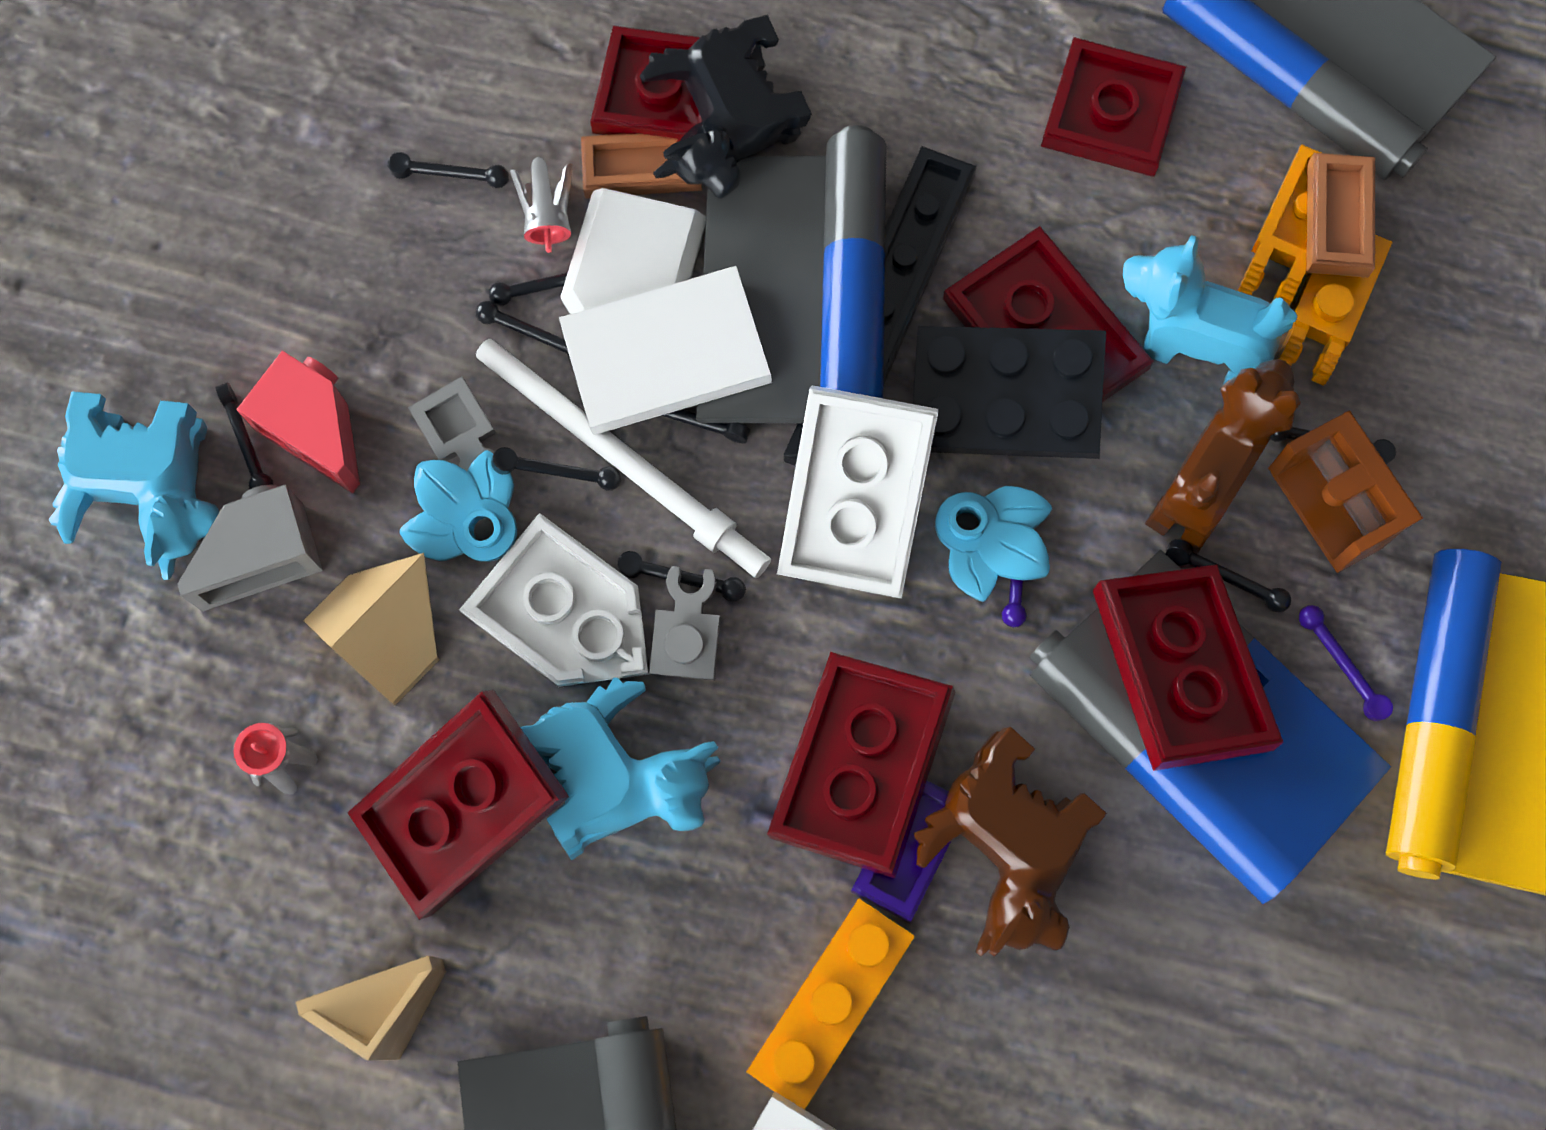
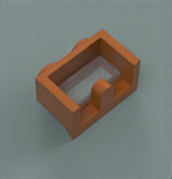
M1350 410L1289 442L1268 467V470L1337 574L1383 549L1401 532L1423 519Z

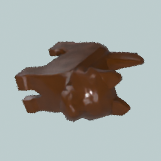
M1281 359L1269 360L1260 363L1256 368L1241 369L1238 375L1221 386L1220 390L1224 407L1219 408L1213 415L1166 493L1156 504L1145 522L1148 527L1164 536L1174 523H1177L1185 528L1180 539L1190 543L1194 553L1198 554L1259 459L1271 439V435L1280 431L1290 430L1293 426L1295 410L1301 403L1298 394L1293 389L1295 381L1292 369L1286 361Z
M1011 727L1003 728L1000 732L996 731L991 734L975 753L973 766L961 773L952 782L947 794L945 807L925 818L928 827L914 832V837L920 844L917 849L916 863L919 867L925 868L951 840L960 834L998 867L1000 878L990 898L985 928L975 951L980 957L988 950L995 957L1005 945L1017 950L1027 949L1033 944L1044 945L1055 951L1063 947L1070 926L1068 919L1059 911L1055 903L1056 893L1063 883L1088 830L1098 825L1107 814L1085 793H1080L1072 801L1065 797L1055 805L1051 799L1044 801L1041 791L1034 790L1030 794L1026 784L1020 783L1016 785L1015 762L1029 758L1035 748Z

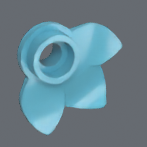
M488 450L481 453L471 463L468 471L444 460L420 462L415 471L414 488L418 503L424 511L402 526L400 529L401 537L414 551L420 554L424 553L425 557L437 561H447L462 554L481 562H491L502 558L517 538V523L513 513L508 508L514 490L511 473L502 475L494 471L491 466L493 453ZM489 518L494 525L493 534L487 540L479 541L474 534L475 525L481 519Z
M1015 486L1001 487L985 497L973 492H960L948 497L938 509L935 528L940 541L950 550L949 574L956 586L970 597L984 602L994 589L998 576L1015 580H1035L1046 577L1050 571L1049 556L1043 540L1034 528L1039 526L1049 516L1052 510L1050 503L1034 491ZM962 513H971L978 519L979 526L973 530H964L957 524L956 517Z

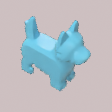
M1191 235L1185 245L1166 247L1158 252L1156 256L1136 255L1127 259L1123 267L1125 289L1134 298L1138 297L1141 302H1146L1149 308V330L1145 337L1143 349L1151 359L1168 364L1176 354L1182 353L1191 358L1218 365L1225 363L1230 369L1225 375L1223 383L1225 384L1228 380L1238 375L1241 369L1256 368L1262 362L1273 360L1282 334L1292 329L1293 322L1297 320L1298 315L1281 297L1275 298L1270 303L1261 298L1205 281V271L1198 253L1199 237Z
M72 391L65 415L68 429L62 437L61 446L57 450L60 460L58 466L64 486L53 502V507L56 510L49 519L51 525L57 526L65 544H71L74 542L85 512L93 501L139 505V525L145 542L144 555L146 564L148 566H155L158 562L163 580H170L174 573L176 559L192 553L197 546L198 540L206 536L219 514V509L215 504L201 501L196 498L195 494L199 445L202 440H205L208 429L203 419L196 418L197 412L188 403L160 400L154 419L149 427L141 423H136L132 427L128 423H123L124 418L121 415L102 411L106 401L103 395Z
M613 678L606 690L601 686L597 687L587 702L566 703L561 707H553L548 713L542 715L534 725L520 727L549 769L556 771L554 776L569 795L565 804L546 820L571 861L584 853L585 847L590 843L615 834L648 817L659 816L667 821L673 830L677 831L694 830L704 823L701 799L709 789L707 772L721 762L718 756L710 757L718 749L717 744L712 741L702 743L691 749L672 750L643 760H636L628 756L608 726L621 709L646 691L644 682L626 681L622 683L619 678Z

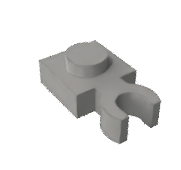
M462 376L408 407L439 460L448 462L458 456L460 459L459 467L468 471L471 463L484 451L488 450L494 454V450L484 448L481 442L496 434V431Z
M671 566L667 574L666 584L669 594L675 600L674 611H655L649 674L715 681L721 617L720 615L703 614L704 605L712 599L716 591L717 582L713 570L705 569L701 589L695 593H686L680 586L682 578L681 568Z

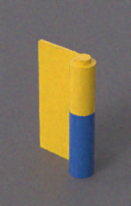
M1468 549L1440 550L1434 554L1386 856L1399 861L1397 870L1406 875L1424 879H1440L1441 872L1546 896V582L1500 573L1502 562L1487 553Z

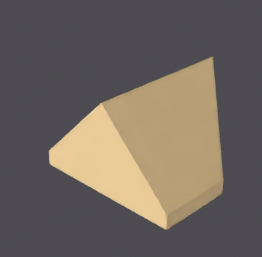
M424 553L348 575L303 620L394 706L440 660L437 657Z
M428 955L296 1001L298 1014L367 1061L400 1060L446 973L444 962L441 958Z

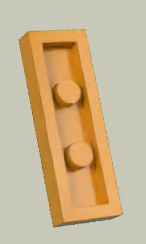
M858 898L746 1072L772 1091L777 1092L805 1110L915 936Z

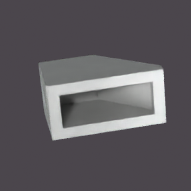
M285 484L279 487L276 485L254 487L246 491L242 495V499L223 505L178 582L180 596L203 612L323 571L303 503Z

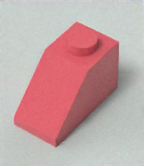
M281 351L236 410L256 432L353 494L360 485L348 404L334 386L338 377L322 363L311 357H307L301 363L286 352Z

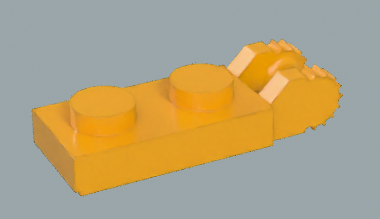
M1302 144L1299 147L1251 250L1255 254L1238 288L1239 292L1252 295L1258 289L1265 275L1264 268L1270 259L1290 268L1274 295V299L1281 297L1290 306L1304 275H1308L1306 273L1308 162L1313 153L1322 152Z
M1375 235V269L1368 278L1309 273L1293 309L1298 315L1297 320L1293 322V327L1289 330L1277 359L1286 361L1290 367L1292 364H1295L1302 352V343L1305 337L1325 345L1313 366L1311 381L1323 386L1326 385L1342 352L1351 341L1391 248L1392 241Z

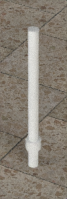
M487 339L480 345L476 352L477 359L694 529L693 537L711 552L716 553L720 550L754 578L761 576L767 569L771 558L735 531L737 523L718 508H714L711 511L611 432L607 431L593 435L586 413L494 340Z

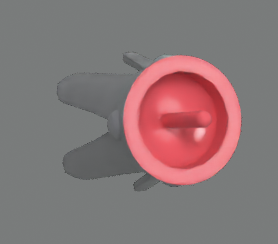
M536 157L531 166L532 184L526 183L523 186L518 172L514 169H511L510 172L525 213L524 238L530 243L546 245V252L550 253L552 251L551 244L561 243L571 237L567 208L573 166L570 163L564 167L562 179L556 186L553 202L547 165L543 158Z
M273 723L250 725L239 734L234 744L235 761L244 772L251 775L254 785L260 786V778L263 776L285 794H294L297 791V785L285 769L287 764L314 766L318 758L313 751L287 740L288 737L297 735V729H281Z

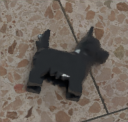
M768 15L744 20L737 28L725 27L720 30L715 28L707 35L700 37L689 49L667 48L663 54H650L649 64L640 74V79L643 82L668 79L685 81L702 119V122L693 126L679 142L674 143L663 152V156L667 160L654 171L655 178H665L677 174L687 184H704L717 198L722 199L736 189L740 183V170L737 163L741 159L760 152L774 143L781 142L783 145L793 143L802 134L800 128L807 126L812 115L802 91L773 93V82L766 81L767 72L763 70L766 65L762 56L761 46L764 48L777 46L779 41Z

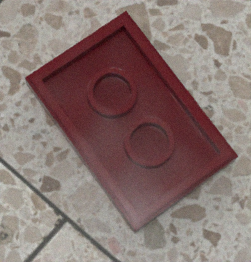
M1041 226L944 290L943 301L965 327L1106 331L1102 402L1150 370L1154 362Z
M1218 565L1107 579L1098 582L1093 589V594L1153 771L1270 752L1283 743Z
M830 652L767 835L773 840L895 878L955 696L954 687Z
M494 690L481 691L347 813L420 920L432 916L563 803L569 795Z

